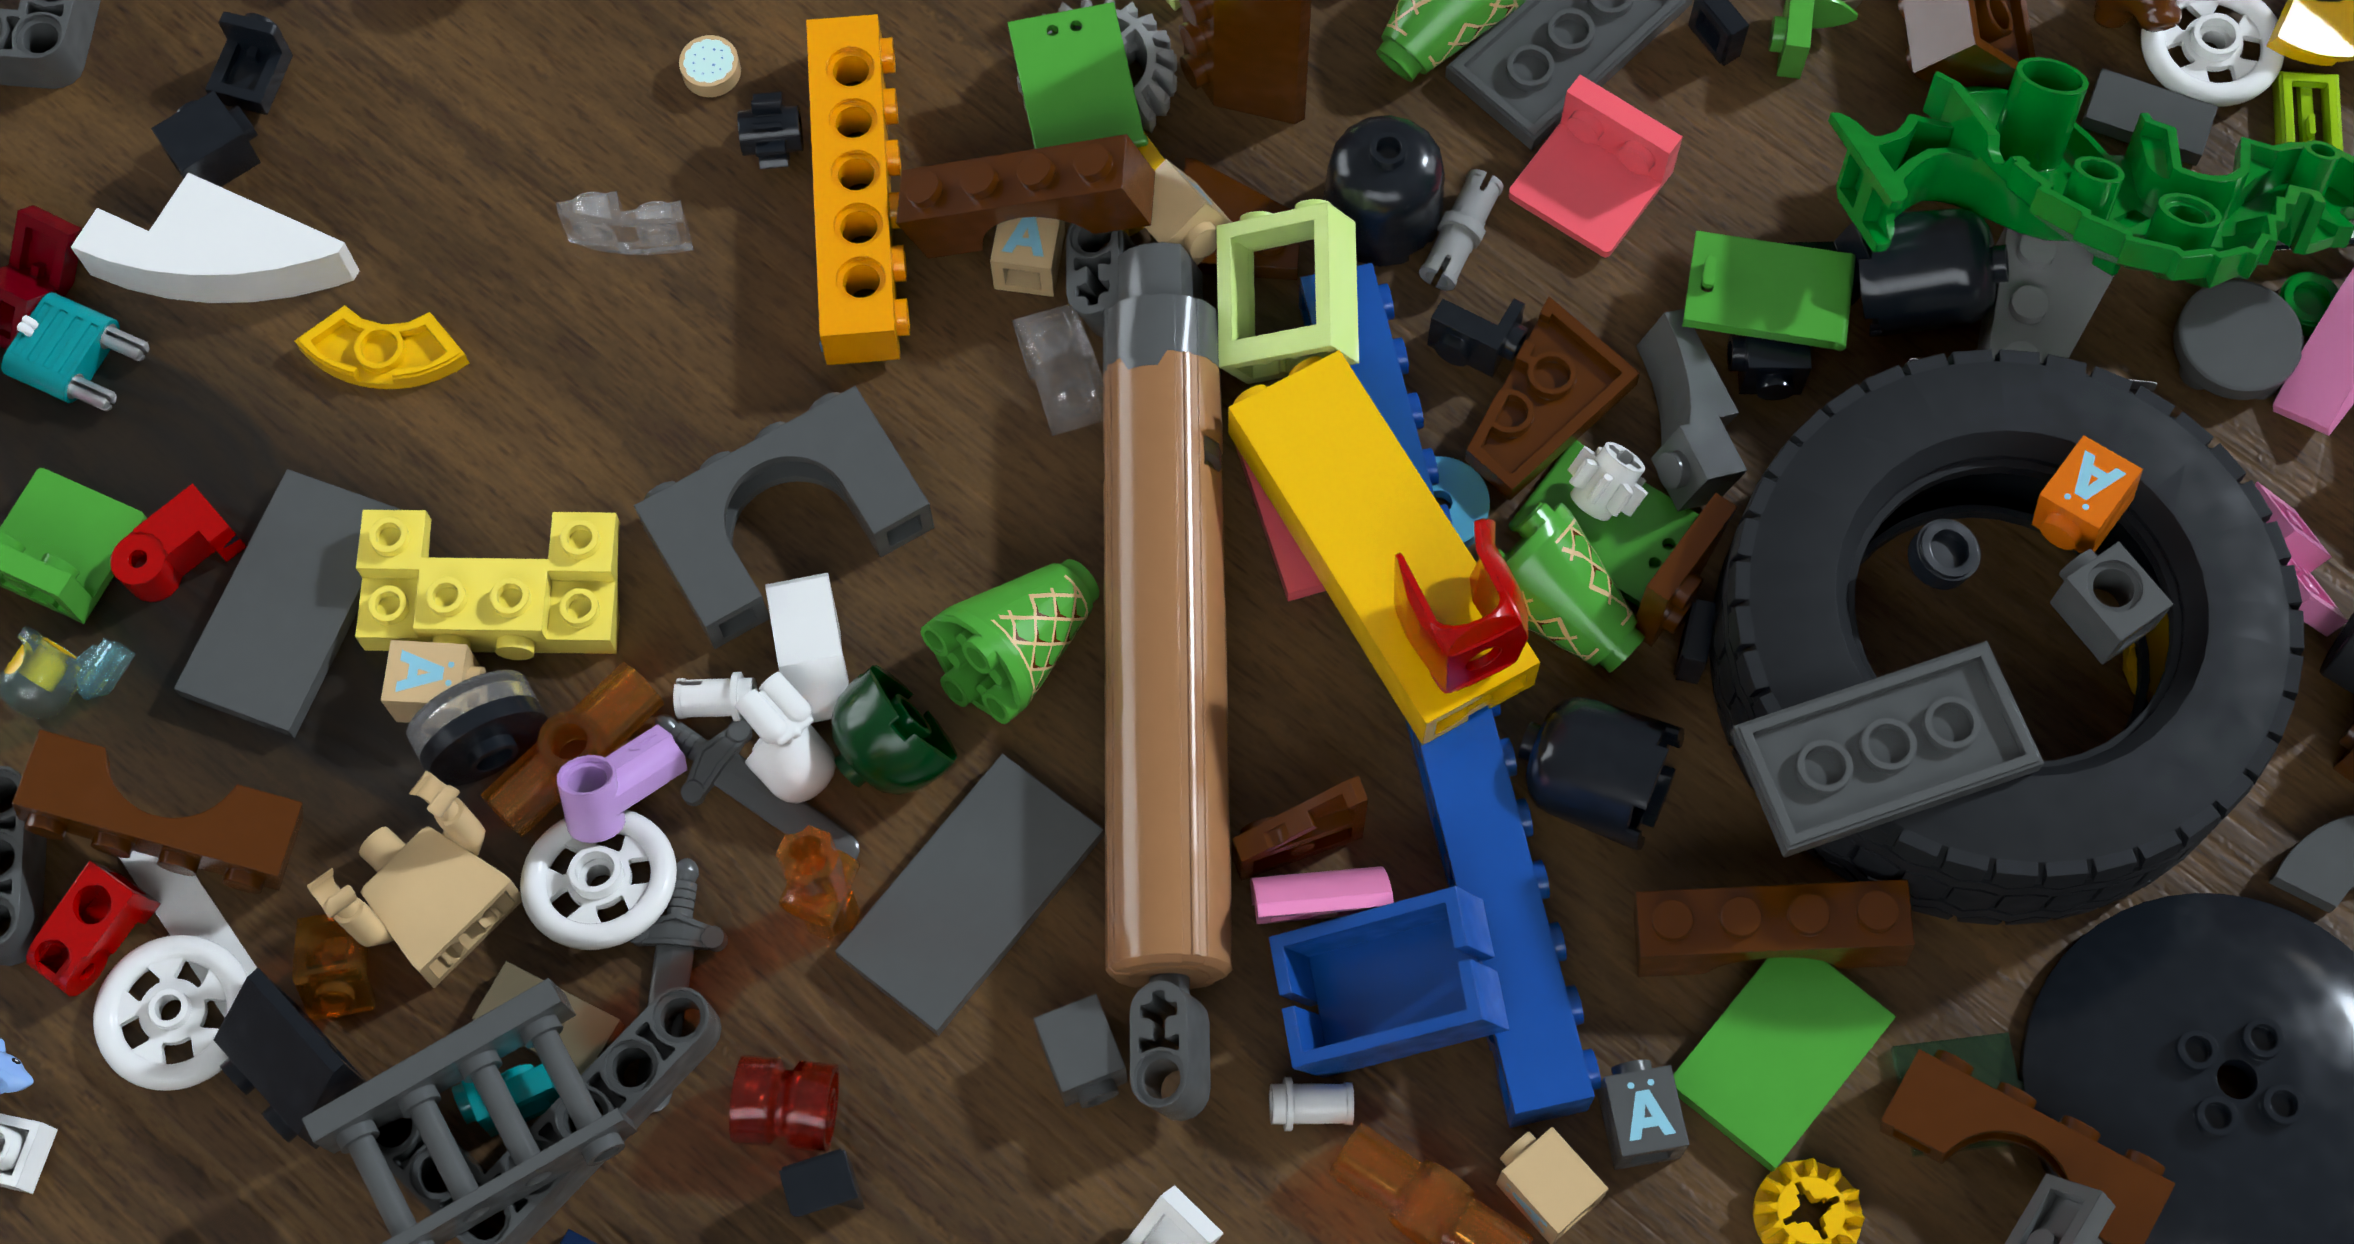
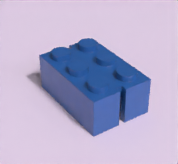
M1457 886L1269 937L1279 996L1309 1007L1318 1005L1319 1014L1297 1006L1282 1008L1293 1069L1325 1078L1509 1031L1498 971L1483 965L1482 962L1495 958L1483 899Z

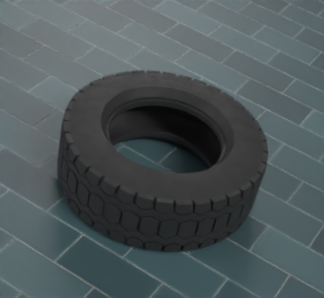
M1992 349L1952 352L1947 360L1944 353L1907 362L1902 369L1897 365L1865 379L1860 385H1854L1828 402L1822 409H1819L1780 449L1758 481L1723 562L1713 603H1716V612L1709 650L1710 672L1715 703H1719L1717 704V713L1728 745L1734 746L1732 755L1751 788L1753 787L1730 735L1733 726L1877 678L1867 660L1860 641L1855 615V585L1859 567L1877 549L1898 535L1936 519H1994L2025 526L2041 533L2040 529L2031 525L2039 494L2083 435L2143 469L2133 501L2095 551V554L2098 556L2117 542H2120L2173 603L2167 612L2169 619V646L2165 669L2150 702L2148 703L2146 699L2150 681L2149 649L2145 635L2135 642L2137 688L2132 712L2125 729L2108 742L2082 754L2058 760L2043 761L2044 765L2037 772L1806 850L1813 858H1816L1818 855L1825 858L1822 865L1848 882L1908 880L1911 911L1949 920L1954 915L1957 917V922L1998 925L2002 923V920L2005 921V925L2043 923L2051 920V918L2055 921L2093 911L2146 887L2184 860L2251 791L2273 757L2295 705L2304 659L2301 656L2304 650L2303 611L2299 610L2302 599L2295 566L2288 565L2291 554L2277 521L2266 523L2272 516V511L2252 480L2244 484L2240 483L2246 472L2222 444L2219 443L2214 448L2208 447L2214 437L2185 412H2182L2176 419L2169 416L2175 405L2143 386H2140L2134 395L2129 391L2133 381L2095 366L2089 376L2085 373L2087 363L2048 354L2042 364L2040 363V352L2000 349L1995 355V359H1993ZM2074 549L2071 550V551H2073L2077 556L2081 554V553L2077 552V551L2074 550Z

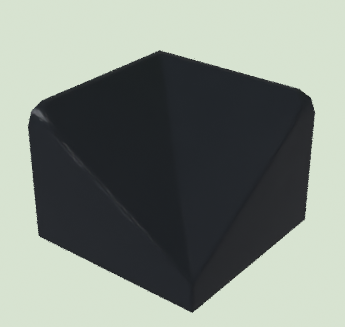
M841 1148L784 1166L779 1171L789 1210L794 1217L807 1215L835 1205L858 1210L865 1209L853 1165L846 1151H842Z

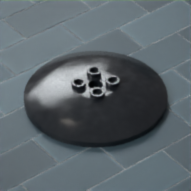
M2214 893L2173 895L2146 901L2120 911L2099 923L2082 936L2054 966L2033 1002L2025 1025L2020 1051V1089L2036 1099L2037 1104L2034 1109L2058 1122L2063 1115L2076 1118L2101 1134L2098 1143L2121 1155H2124L2127 1149L2136 1150L2153 1158L2166 1168L2163 1177L2176 1184L2145 1244H2354V952L2322 927L2298 914L2255 899ZM2220 1066H2234L2246 1075L2250 1084L2247 1098L2234 1099L2227 1096L2220 1089L2217 1082V1072ZM2038 1156L2045 1173L2057 1176L2052 1168Z

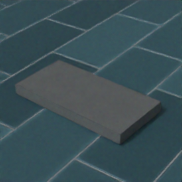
M1526 0L1519 9L1483 33L1446 67L1445 78L1532 151L1561 122L1566 92L1580 74L1602 87L1690 7L1693 0Z
M287 469L174 690L183 698L295 738L359 609L362 577L356 569L362 512L363 510L400 509Z
M1987 641L1735 725L1730 733L1783 858L2039 771L2044 765L2043 759Z
M1002 753L835 950L836 955L939 1037L1102 840L1104 830Z

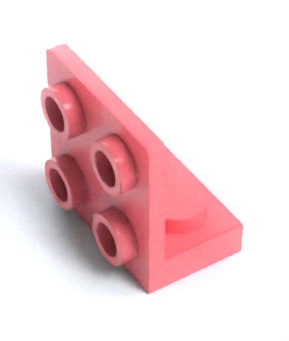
M1580 74L1566 92L1561 122L1511 185L1508 197L1511 201L1590 250L1607 258L1613 253L1673 173L1683 136Z

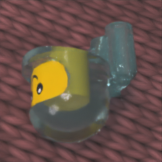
M24 626L17 636L21 640L22 645L5 670L0 671V697L17 713L29 718L46 719L58 715L77 691L85 700L108 695L112 692L136 654L121 643L104 638L99 646L92 645L77 657L33 628Z

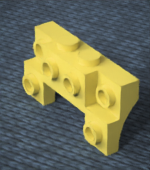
M363 510L356 569L362 577L355 638L365 651H389L391 640L467 644L472 652H495L498 656L511 660H527L532 658L534 653L617 654L620 622L618 601L620 521L616 513L553 512L548 559L429 557L431 518L426 510Z

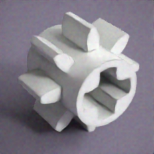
M1607 442L1603 448L1599 446L1595 452L1584 446L1567 469L1573 475L1569 483L1575 486L1570 492L1572 500L1581 510L1598 520L1608 521L1612 515L1617 517L1620 511L1631 517L1648 494L1642 488L1646 482L1641 477L1645 471L1644 464L1630 450L1614 442Z

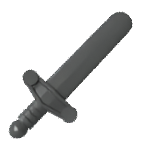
M661 714L655 717L652 727L658 724L671 733L675 743L684 753L685 757L693 761L687 781L681 788V796L686 804L690 806L702 804L706 795L716 786L829 865L844 868L849 867L857 860L860 852L859 843L852 834L807 802L795 804L779 799L745 764L746 759L739 753L752 738V729L748 722L743 719L732 721L727 729L708 741L682 722L678 723L676 718L671 715Z
M690 858L681 859L676 864L675 889L668 904L667 915L659 917L649 929L630 940L635 946L655 947L647 1007L667 989L678 986L689 987L694 950L719 952L728 944V936L720 927L711 926L693 919L698 886L695 882L699 877V868L696 862ZM685 1010L679 1013L672 1022L671 1033L673 1037H681ZM640 1058L636 1086L643 1084L651 1075L652 1061L650 1058ZM672 1093L653 1112L661 1111L669 1104Z

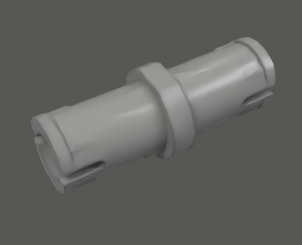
M1471 169L1467 173L1465 183L1452 209L1444 213L1437 227L1439 235L1425 263L1419 269L1420 277L1429 284H1431L1439 268L1443 270L1436 285L1438 289L1450 291L1455 288L1457 279L1469 254L1479 246L1486 232L1484 229L1485 222L1498 196L1503 191L1504 186L1502 182L1493 175L1484 191L1480 190V186L1487 174L1483 170Z

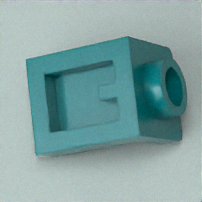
M523 1064L501 1073L525 1122L544 1114L560 1097L543 1064L536 1067L532 1064ZM462 1080L460 1084L453 1086L452 1093L466 1123L469 1124L477 1121L491 1137L498 1135L499 1132L474 1084L465 1083Z

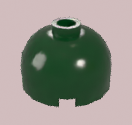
M873 665L864 674H860L854 679L837 700L832 713V738L841 753L835 757L834 762L846 779L859 788L868 782L875 789L883 793L896 795L923 789L948 771V768L957 759V752L950 738L929 711L922 715L908 701L914 694L891 673L877 665Z

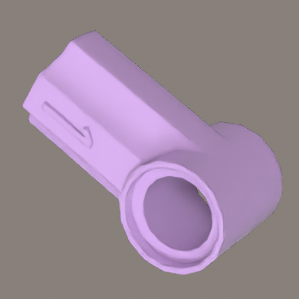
M657 724L606 757L597 755L580 756L568 761L560 768L556 776L567 830L574 839L586 843H597L614 837L623 829L626 822L624 813L626 809L687 771L685 755L675 743L672 734Z

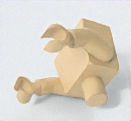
M425 771L409 794L417 795L429 803L427 810L434 815L436 821L444 830L442 834L428 826L421 829L407 844L386 826L377 829L369 835L359 850V855L377 872L363 886L360 892L369 906L356 897L355 891L350 885H346L342 889L339 888L333 878V868H330L309 883L307 888L322 906L329 919L333 917L359 944L371 947L395 941L412 966L435 988L522 902L517 887L504 873L478 857L486 830L468 807L457 798L460 791L451 785L444 784L432 773Z

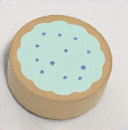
M705 35L695 38L683 48L680 54L679 67L683 81L690 91L699 96H721L732 90L739 81L741 65L737 51L733 44L723 37Z

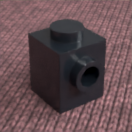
M214 90L199 100H193L184 104L174 115L151 128L183 179L187 173H190L222 187L261 163L249 142L258 136L254 127L238 105L227 110Z
M1730 334L1727 345V365L1729 371H1738L1739 394H1757L1759 398L1764 400H1782L1792 395H1801L1812 368L1811 351L1808 345Z

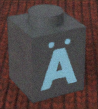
M1644 1059L1613 1066L1611 1068L1612 1075L1604 1076L1601 1088L1597 1090L1614 1170L1680 1159L1690 1144L1671 1065L1652 1068L1651 1061Z

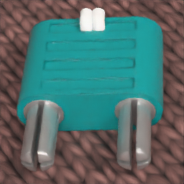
M49 292L40 300L31 315H25L22 318V322L17 325L19 333L6 350L2 359L1 369L3 374L67 403H73L79 399L103 411H109L113 408L110 403H116L117 396L115 392L91 382V379L111 349L136 361H142L145 359L143 353L148 354L149 344L140 338L121 331L119 322L116 319L57 293Z

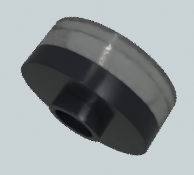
M498 670L474 676L438 694L414 715L408 724L406 735L425 771L432 773L446 785L460 786L487 778L520 760L545 736L549 727V720L522 673L514 670Z

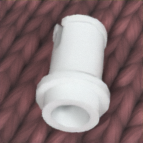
M733 672L731 678L686 680L685 678H677L673 691L675 715L677 719L732 716L733 721L744 720V717L735 708V704L750 690L756 689L758 691L756 680L754 677L744 678L742 672Z
M1284 1077L1283 1084H1270L1271 1125H1283L1284 1131H1292L1293 1124L1344 1123V1125H1353L1352 1082H1344L1343 1084H1293L1291 1077Z

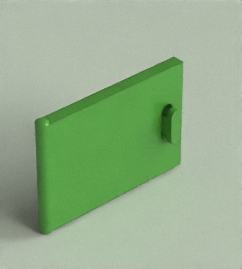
M1114 2L1008 22V30L1034 149L1124 134L1129 136L1137 148L1148 145V138L1144 134ZM1075 26H1080L1081 30L1075 29Z
M1696 231L1682 326L1843 351L1846 349L1856 256L1853 253Z
M1576 440L1563 452L1508 526L1512 531L1517 532L1514 530L1515 527L1540 502H1546L1551 508L1562 502L1572 512L1623 597L1639 607L1646 586L1699 514L1689 508L1677 511L1671 497L1644 483L1642 488L1648 494L1631 517L1621 511L1617 517L1612 515L1608 521L1598 520L1588 515L1574 503L1570 496V492L1575 486L1569 483L1573 475L1567 469L1584 447L1581 442ZM1671 544L1674 546V548H1671L1669 546L1663 547V545Z

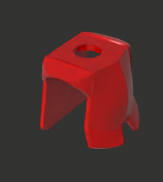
M1482 518L1474 521L1475 545L1479 560L1470 575L1472 602L1482 616L1479 620L1455 626L1444 625L1438 622L1404 556L1401 553L1395 554L1394 606L1396 614L1407 639L1429 669L1437 686L1444 693H1452L1468 687L1511 666L1518 660L1529 638L1528 611L1523 594L1509 566L1495 546L1496 522L1491 519ZM1489 648H1493L1491 651H1489L1482 657L1470 661V659H1472L1480 652L1487 650Z

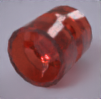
M742 1055L736 1068L729 1112L730 1140L733 1143L770 1147L777 1137H784L789 1149L827 1153L832 1143L838 1111L840 1088L838 1065L800 1060L793 1070H786L781 1058Z

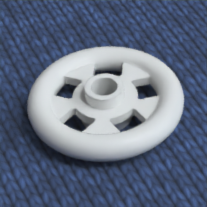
M2176 0L2177 6L2181 10L2186 8L2197 18L2187 26L2186 30H2182L2178 25L2160 32H2150L2143 28L2141 29L2142 53L2148 68L2155 78L2170 91L2218 107L2245 103L2263 93L2277 78L2284 61V55L2266 47L2278 19L2262 0ZM2217 6L2227 7L2243 16L2240 23L2238 24L2228 15L2214 13ZM2243 41L2260 44L2258 61L2240 57L2244 46ZM2205 42L2213 43L2218 49L2208 46ZM2181 46L2183 54L2191 64L2180 68L2174 62L2168 50ZM2226 69L2231 71L2233 80L2231 82L2215 83L2209 81L2207 71L2219 72Z
M626 809L624 811L626 822L623 829L618 833L625 836L620 851L597 845V843H586L574 839L567 830L565 818L551 826L530 849L522 868L520 880L521 899L530 921L552 941L580 950H600L615 947L636 938L649 929L667 908L675 889L677 875L676 858L673 848L666 835L657 825L646 817ZM566 848L576 853V855L571 860L566 874L562 875L550 868L557 856ZM649 861L651 870L649 882L631 885L632 871L630 865L632 863ZM601 875L610 876L605 883L598 886H590L596 877ZM565 892H569L573 901L581 906L567 918L561 915L552 905V902ZM621 900L625 901L628 912L613 920L601 923L597 914L598 910L612 907Z
M173 935L157 938L130 951L109 972L101 985L95 1002L93 1013L94 1034L105 1061L119 1076L128 1082L152 1090L171 1091L185 1089L198 1085L218 1074L222 1070L220 1065L229 1057L213 1040L219 1029L203 1028L208 1014L207 1002H226L227 1015L247 978L244 968L235 956L224 947L208 939L190 935ZM186 961L199 964L209 970L200 987H196L187 980L177 978ZM151 971L160 979V982L151 987L142 1000L138 1001L129 991L140 977ZM179 1000L181 1002L179 1014L171 1020H162L161 1013L163 1007L170 1001ZM139 1018L141 1028L149 1036V1039L132 1049L124 1038L122 1027ZM191 1040L193 1058L175 1064H166L164 1050L166 1045H179Z

